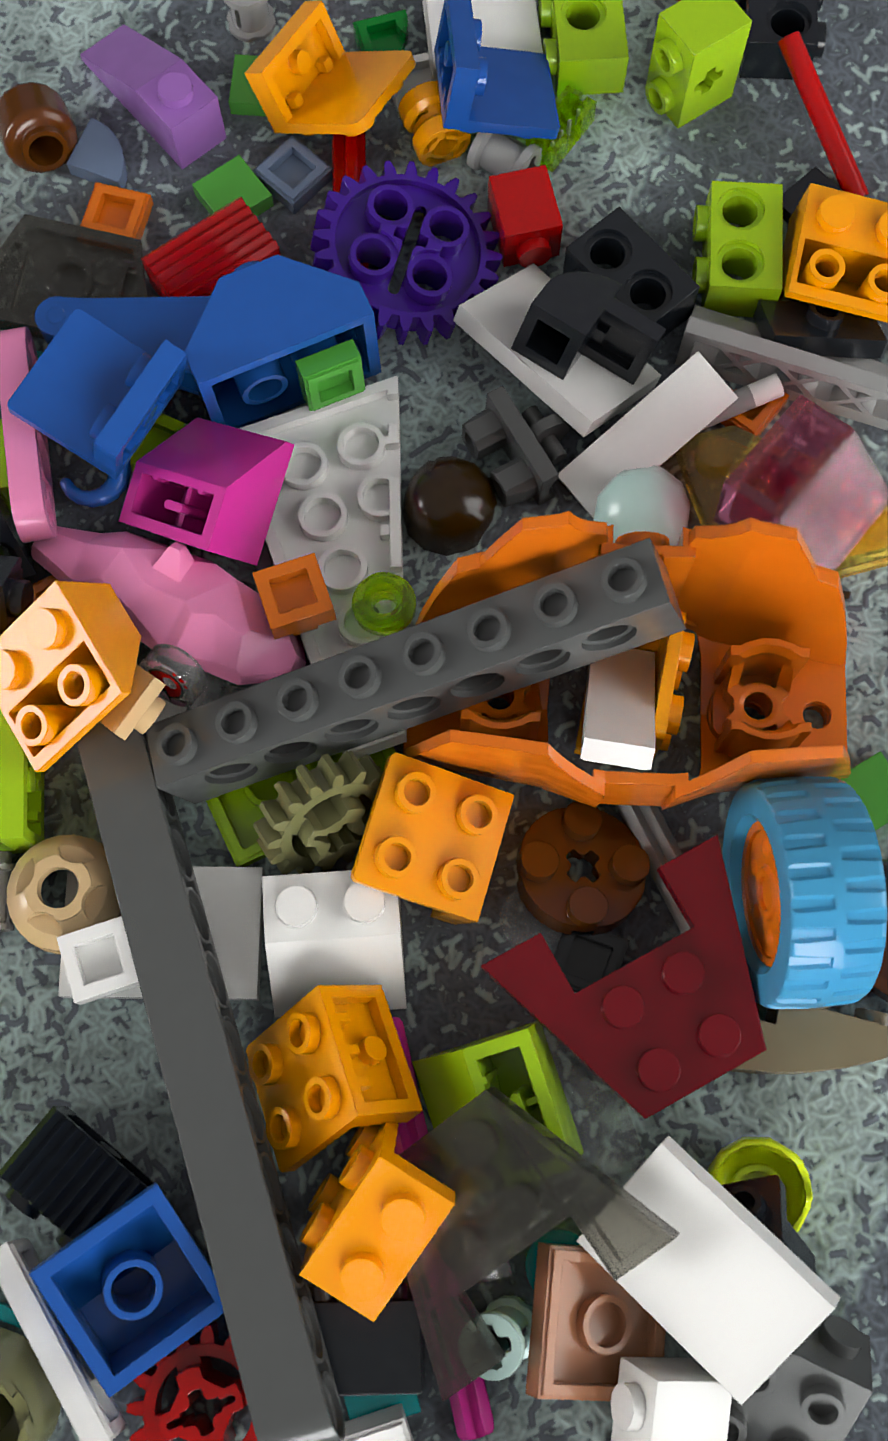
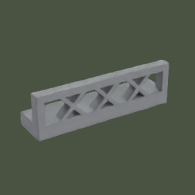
M697 305L694 306L682 338L675 365H683L699 351L723 380L742 386L776 373L782 383L784 392L790 395L788 400L888 431V364L867 358L819 356L762 338L755 323Z

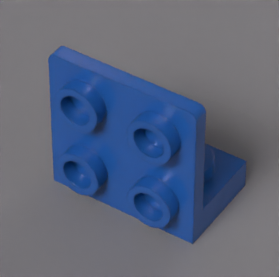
M444 0L434 49L443 129L460 130L465 133L483 132L513 135L523 139H556L560 124L549 61L546 60V54L481 46L482 21L481 19L473 18L471 0Z
M74 309L7 403L8 410L17 418L116 480L184 381L187 353L165 339L152 356L83 310Z

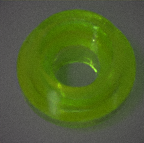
M378 572L368 576L357 586L352 597V610L357 623L371 634L388 636L404 630L411 623L416 613L417 604L413 588L405 579L393 573ZM381 600H390L396 604L395 609L389 613L381 614L373 610L375 604Z

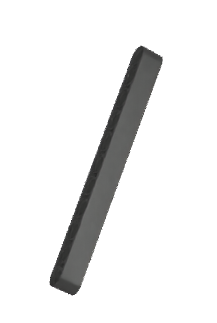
M98 722L77 742L257 1441H344L345 1421L341 1401L308 1282L299 1275L302 1260L173 795L156 788L146 733L142 735L133 729L127 739L123 740L102 723Z

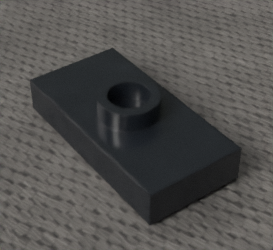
M759 300L753 315L762 338L819 356L881 358L888 342L877 320L807 302Z

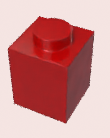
M546 165L489 176L487 209L492 215L490 220L493 231L498 232L500 236L497 246L499 253L502 254L503 267L519 264L521 267L526 268L533 263L538 267L548 262L551 257L559 256L563 223Z

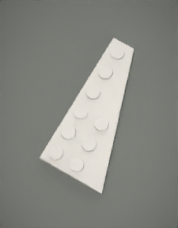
M398 375L367 385L364 392L315 411H309L308 406H304L238 428L294 444L265 541L274 565L315 553L335 610L336 620L318 625V629L300 634L310 664L404 630ZM407 729L347 751H352L357 759L365 755H371L407 742Z

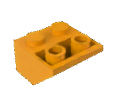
M810 183L788 223L783 247V291L785 297L888 323V202Z
M54 581L0 635V710L35 772H45L131 693L141 635L113 588L108 583Z

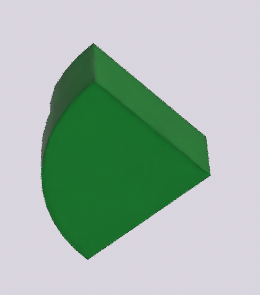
M406 9L352 22L353 33L359 51L405 50L408 40Z

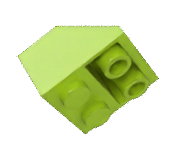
M538 1021L412 1062L455 1194L507 1189L573 1169L583 1155L584 1150L543 1027Z

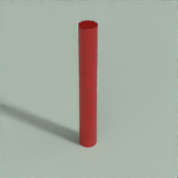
M799 31L793 32L781 39L777 44L842 191L867 196L870 193Z

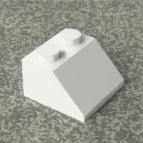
M352 870L262 876L264 944L275 1018H280L317 985H382L390 1010L407 1009L400 898L353 882L351 879Z

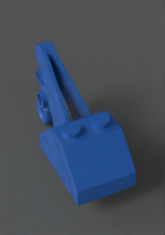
M275 255L262 261H249L240 265L232 273L218 279L211 296L124 298L54 296L42 301L38 305L34 316L35 323L48 345L74 309L83 310L152 356L156 353L165 339L187 353L184 381L178 389L199 395L210 421L235 428H241L305 404L295 361L350 339H353L361 355L364 379L382 373L374 312L360 283L280 255ZM130 460L116 480L108 475L104 484L97 489L82 490L76 487L69 478H62L60 480V487L66 497L78 505L91 508L106 506L118 499L127 489L132 474Z

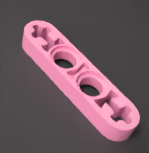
M28 327L0 331V405L9 498L13 521L19 538L23 543L57 537V520L48 438L11 414L7 405L11 396L38 360L35 344Z

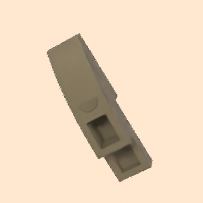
M829 1007L812 1009L767 1008L765 1021L760 1020L767 1050L731 1071L760 1075L804 1074L844 1069L885 1059L888 1057V1014L864 1008H855L854 1017L828 1010Z

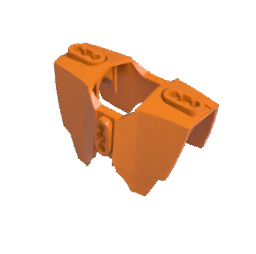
M570 511L522 518L486 551L458 557L433 589L415 625L650 538L667 568L680 611L686 612V629L692 630L697 634L700 650L701 768L699 776L689 780V773L620 772L593 769L591 775L584 772L564 758L548 742L547 708L550 678L498 696L509 703L510 706L505 709H494L488 704L490 700L408 728L407 742L403 743V755L443 769L536 786L594 808L599 804L662 806V810L712 793L738 791L744 784L753 780L793 776L848 778L851 774V766L847 751L845 677L847 625L845 599L839 572L815 563L798 528L763 522L752 517L725 525L695 526L693 529L683 527L677 546H670L669 538L665 535L648 531L623 534L613 543V524L607 526V522L589 521L579 518ZM750 707L755 709L759 715H765V719L751 718L744 708ZM815 710L823 717V727L813 728L812 722H805L803 712Z

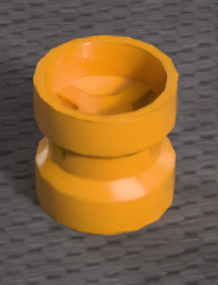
M428 81L419 84L409 90L401 99L398 105V114L405 129L409 133L414 134L412 145L419 161L423 165L431 167L458 158L467 150L471 143L470 133L460 130L443 129L438 81Z

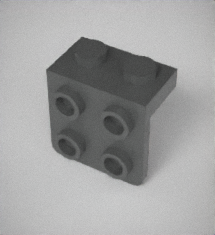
M828 1316L742 1405L733 1397L731 1398L727 1441H844L873 1393L870 1336L860 1332L854 1325L843 1318Z

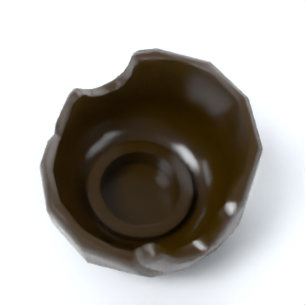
M455 456L438 457L434 461H427L411 478L405 493L402 514L407 534L423 550L449 556L471 550L479 544L481 537L493 521L494 508L497 505L493 482L475 463Z

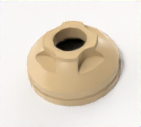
M73 834L57 835L44 839L32 846L18 860L11 872L7 885L6 901L10 918L19 933L29 943L46 952L61 955L56 937L121 916L104 846L92 838ZM57 870L73 872L78 880V892L74 900L65 907H48L41 896V887L45 878Z

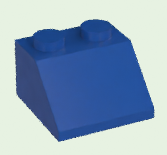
M157 1182L29 1270L30 1277L109 1398L224 1313L211 1264Z

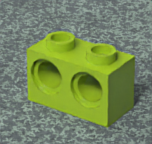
M730 181L711 182L705 205H696L692 227V240L702 242V257L695 256L692 269V279L700 286L698 293L702 294L701 307L729 316L753 317L759 300H779L783 290V184ZM729 223H736L741 225L742 227H736ZM727 274L738 275L742 277L744 280L733 279L729 277Z

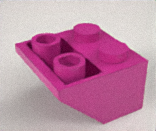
M197 417L136 461L119 522L208 552L257 566L294 444Z

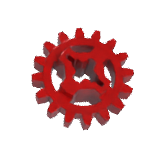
M211 1322L203 1328L200 1340L196 1341L193 1335L177 1347L175 1352L172 1351L155 1364L158 1367L157 1370L149 1368L133 1380L146 1392L145 1395L132 1399L126 1405V1413L134 1416H143L144 1423L129 1437L130 1441H174L173 1439L177 1437L186 1441H235L236 1433L232 1422L237 1411L244 1409L248 1404L240 1375L231 1377L213 1369L210 1357L225 1360L239 1371L230 1335L226 1341L220 1340L216 1322ZM177 1368L178 1374L175 1378L179 1387L178 1394L174 1403L161 1409L165 1384L173 1370ZM200 1389L206 1400L216 1397L221 1400L231 1396L215 1414L213 1423H211L206 1413H200L196 1416L194 1413L181 1417L200 1396ZM252 1420L249 1430L242 1441H257Z

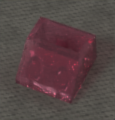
M800 394L726 479L713 520L720 525H725L752 517L763 522L798 528L815 563L835 571L887 508L888 487L855 429Z

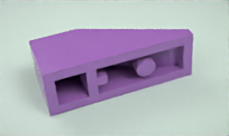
M125 24L80 54L81 60L182 170L227 138L218 97L180 57Z

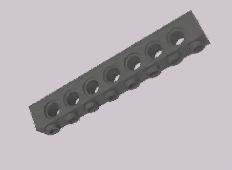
M650 538L155 722L146 731L156 788L193 804H198L296 769L301 764L307 765L319 761L323 754L328 753L329 756H333L686 630L667 568Z

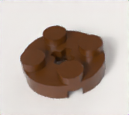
M575 801L569 804L567 808L555 809L544 814L530 826L517 851L516 870L519 879L516 884L519 897L525 907L539 922L548 928L571 935L573 930L583 933L594 931L592 935L603 934L622 924L639 903L644 893L646 876L650 870V860L634 834L620 820L604 811H600L598 807L594 808ZM575 857L579 860L584 859L593 866L592 873L596 877V881L592 883L586 877H582L576 882L567 875L572 866L568 859Z

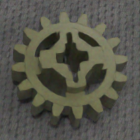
M346 751L338 762L334 763L327 753L321 755L317 767L310 771L303 764L297 766V779L292 783L278 781L274 785L279 793L277 799L261 802L259 808L265 817L254 822V829L259 835L257 842L270 864H276L281 874L287 875L294 869H296L298 874L311 873L315 866H320L323 872H330L333 865L340 858H343L348 863L352 862L355 856L353 850L361 844L383 771L380 766H377L369 755H365L358 760L352 751Z

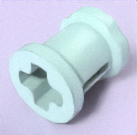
M504 1295L493 1300L487 1306L485 1312L474 1316L464 1327L460 1339L461 1354L466 1365L475 1375L489 1381H500L510 1377L521 1365L522 1360L529 1357L533 1307L525 1304L521 1298ZM526 1327V1333L522 1334L521 1331ZM492 1328L494 1329L495 1334L498 1336L497 1338L494 1337ZM507 1336H508V1338H509V1340H510V1342H511V1346H509V1343H508L507 1339L504 1338V1337H507ZM481 1339L483 1343L477 1347V1341Z

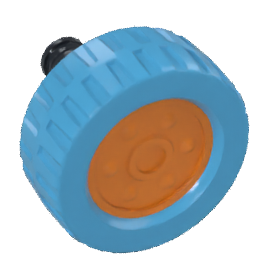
M779 777L753 780L744 784L734 795L727 814L722 856L755 1001L769 1009H812L847 1005L861 1000L872 989L880 972L886 943L888 914V859H882L876 832L863 801L849 784L835 777Z

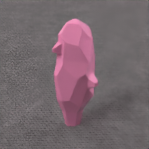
M57 526V537L34 541L32 544L31 555L33 559L59 581L110 584L140 633L141 642L175 664L210 673L237 685L262 683L306 665L304 646L300 635L294 636L291 634L274 640L259 593L234 578L214 562L190 554L187 547L177 541L168 546L127 531L97 533Z

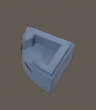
M90 118L67 161L71 175L93 183L98 182L125 188L127 168L121 144L109 127L94 118Z

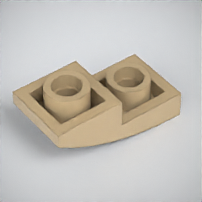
M136 664L131 693L99 722L123 740L127 739L133 729L142 735L145 734L166 705V701L158 696L166 684Z

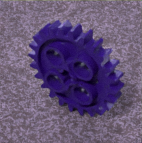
M385 161L382 176L379 177L367 165L362 166L359 183L345 175L342 178L340 192L329 190L324 209H318L315 230H313L310 250L316 252L312 266L360 283L374 312L378 340L384 335L387 328L395 329L399 345H404L409 331H416L423 345H428L433 328H436L446 340L451 338L456 325L453 319L459 305L496 285L499 279L496 272L501 263L502 254L494 250L500 236L498 232L486 231L492 216L490 211L473 213L478 195L472 193L460 198L456 194L459 185V179L456 177L445 186L437 183L438 168L434 166L425 178L417 175L414 161H409L405 174H397L391 161ZM415 212H421L424 214V220L399 292L392 294L388 291V287L393 277L398 257L401 254L412 217ZM380 215L389 216L395 221L385 220ZM435 236H444L450 239L451 242L441 241ZM361 263L373 264L379 270L367 269ZM417 283L427 284L435 291L424 290Z

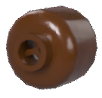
M27 82L13 86L0 97V140L12 162L25 171L35 173L54 171L66 164L77 145L78 137L76 125L59 93L45 84Z

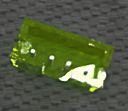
M570 85L555 100L560 124L557 138L553 140L542 138L526 139V146L536 144L542 148L540 165H546L547 170L552 173L594 121L596 101L588 96L584 99V102L581 101L582 93Z

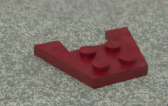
M718 834L661 865L656 870L690 929L577 993H574L541 932L480 966L490 978L642 1119L649 1118L767 1050Z

